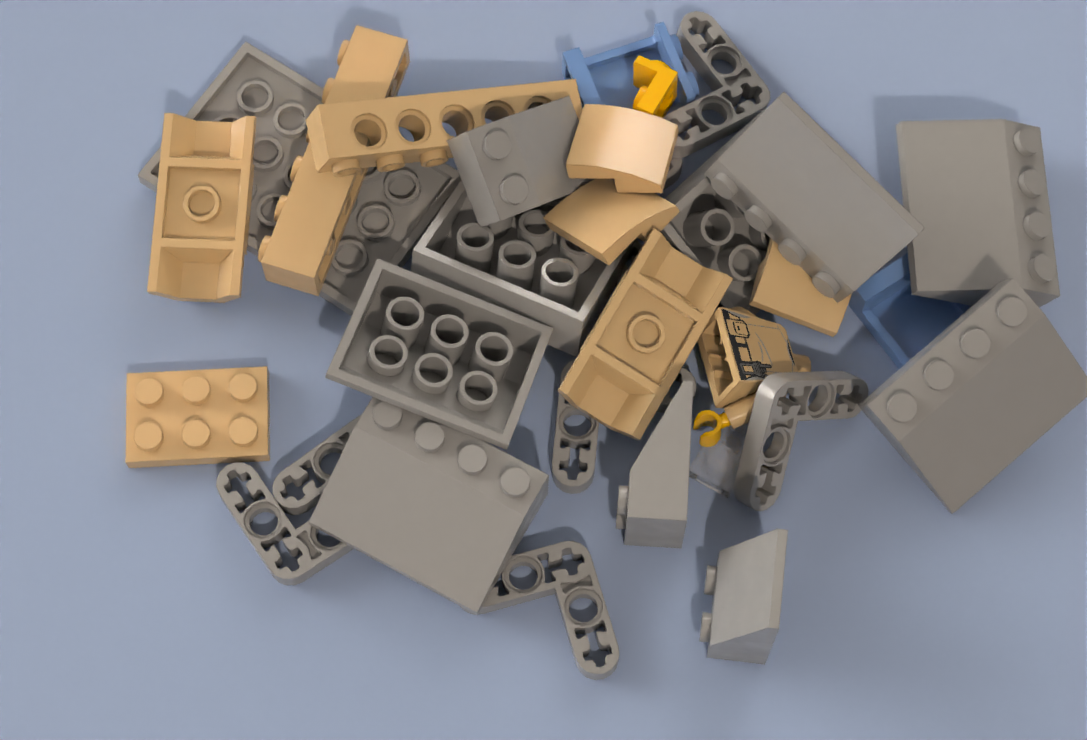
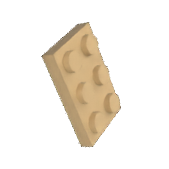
M267 366L127 373L125 462L128 468L270 461V385Z

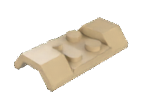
M164 113L147 286L149 294L177 301L225 303L241 298L244 256L247 255L254 178L253 154L257 121L255 116H244L234 122L196 121L175 113Z
M655 228L652 229L579 350L580 353L557 391L572 406L607 428L637 441L640 440L733 278L725 273L698 264L673 248L661 232Z

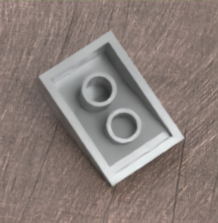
M570 96L507 116L447 140L480 228L569 195L594 180L568 177L566 161L579 123Z
M683 381L631 467L628 486L619 485L616 529H625L624 545L682 548L688 510L693 381Z
M776 529L719 551L716 566L707 565L704 594L713 595L711 613H702L699 637L700 642H708L707 658L765 665L779 630L788 530Z

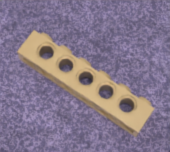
M576 79L318 104L306 119V125L316 172H333L335 177H345L360 172L361 168L377 167L379 172H389L404 167L405 163L420 162L422 167H433L446 163L448 158H453L447 140L454 136L449 135L444 130L442 123L451 125L456 132V136L466 131L485 125V118L494 122L570 96L578 120H580L583 108ZM399 127L409 130L413 135L414 142L403 138L399 132ZM354 132L365 134L370 140L371 146L362 145L356 139Z

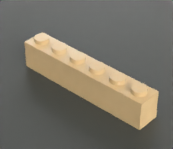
M356 25L350 41L345 39L341 44L337 58L339 69L335 79L328 78L322 94V103L397 97L410 63L408 40ZM307 130L306 142H308V146L304 156L298 155L293 163L290 180L293 182L288 196L281 195L274 213V221L277 223L272 235H266L263 238L258 252V261L261 262L266 281L319 296L368 168H361L360 172L345 177H335L333 172L317 173ZM354 132L356 139L362 145L371 146L370 140L365 134Z

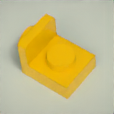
M638 56L633 63V85L639 88L633 102V109L661 118L665 117L677 97L678 72L672 70L662 61L649 60L643 56Z

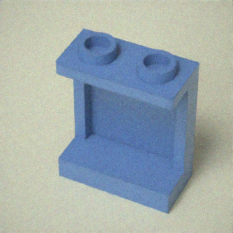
M664 22L654 25V34L651 37L584 58L580 47L562 52V75L565 80L576 79L582 108L584 104H601L633 109V102L639 91V88L633 85V63L638 56H643L649 60L662 61L672 70L678 72L677 97L667 114L695 101V98L699 97V88L692 71L685 72L682 65L683 51L676 34L669 35Z
M908 253L872 275L852 293L849 307L898 369L904 366L970 308L969 305L912 295Z

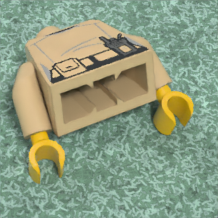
M740 306L732 308L718 307L714 311L698 339V345L715 408H724L725 412L718 415L714 411L704 410L697 414L694 420V430L700 429L703 426L714 428V430L705 432L700 436L699 444L704 447L714 446L720 440L723 428L731 425L733 429L749 423L756 392L761 382L768 375L779 372H811L809 357L792 352L786 329L781 324L761 319Z

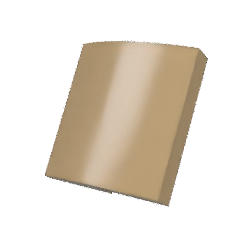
M584 104L566 161L568 177L614 179L617 193H663L679 133L678 125L661 117L634 109L601 104Z
M594 179L568 195L550 210L543 219L552 231L605 264L610 265L636 238L645 242L652 229L655 228L661 232L680 211L676 205L655 193H617L614 179Z
M770 238L766 257L757 269L749 305L834 337L843 320L851 294L838 303L833 298L821 294L813 285L812 278L799 265L788 262L779 252V245Z

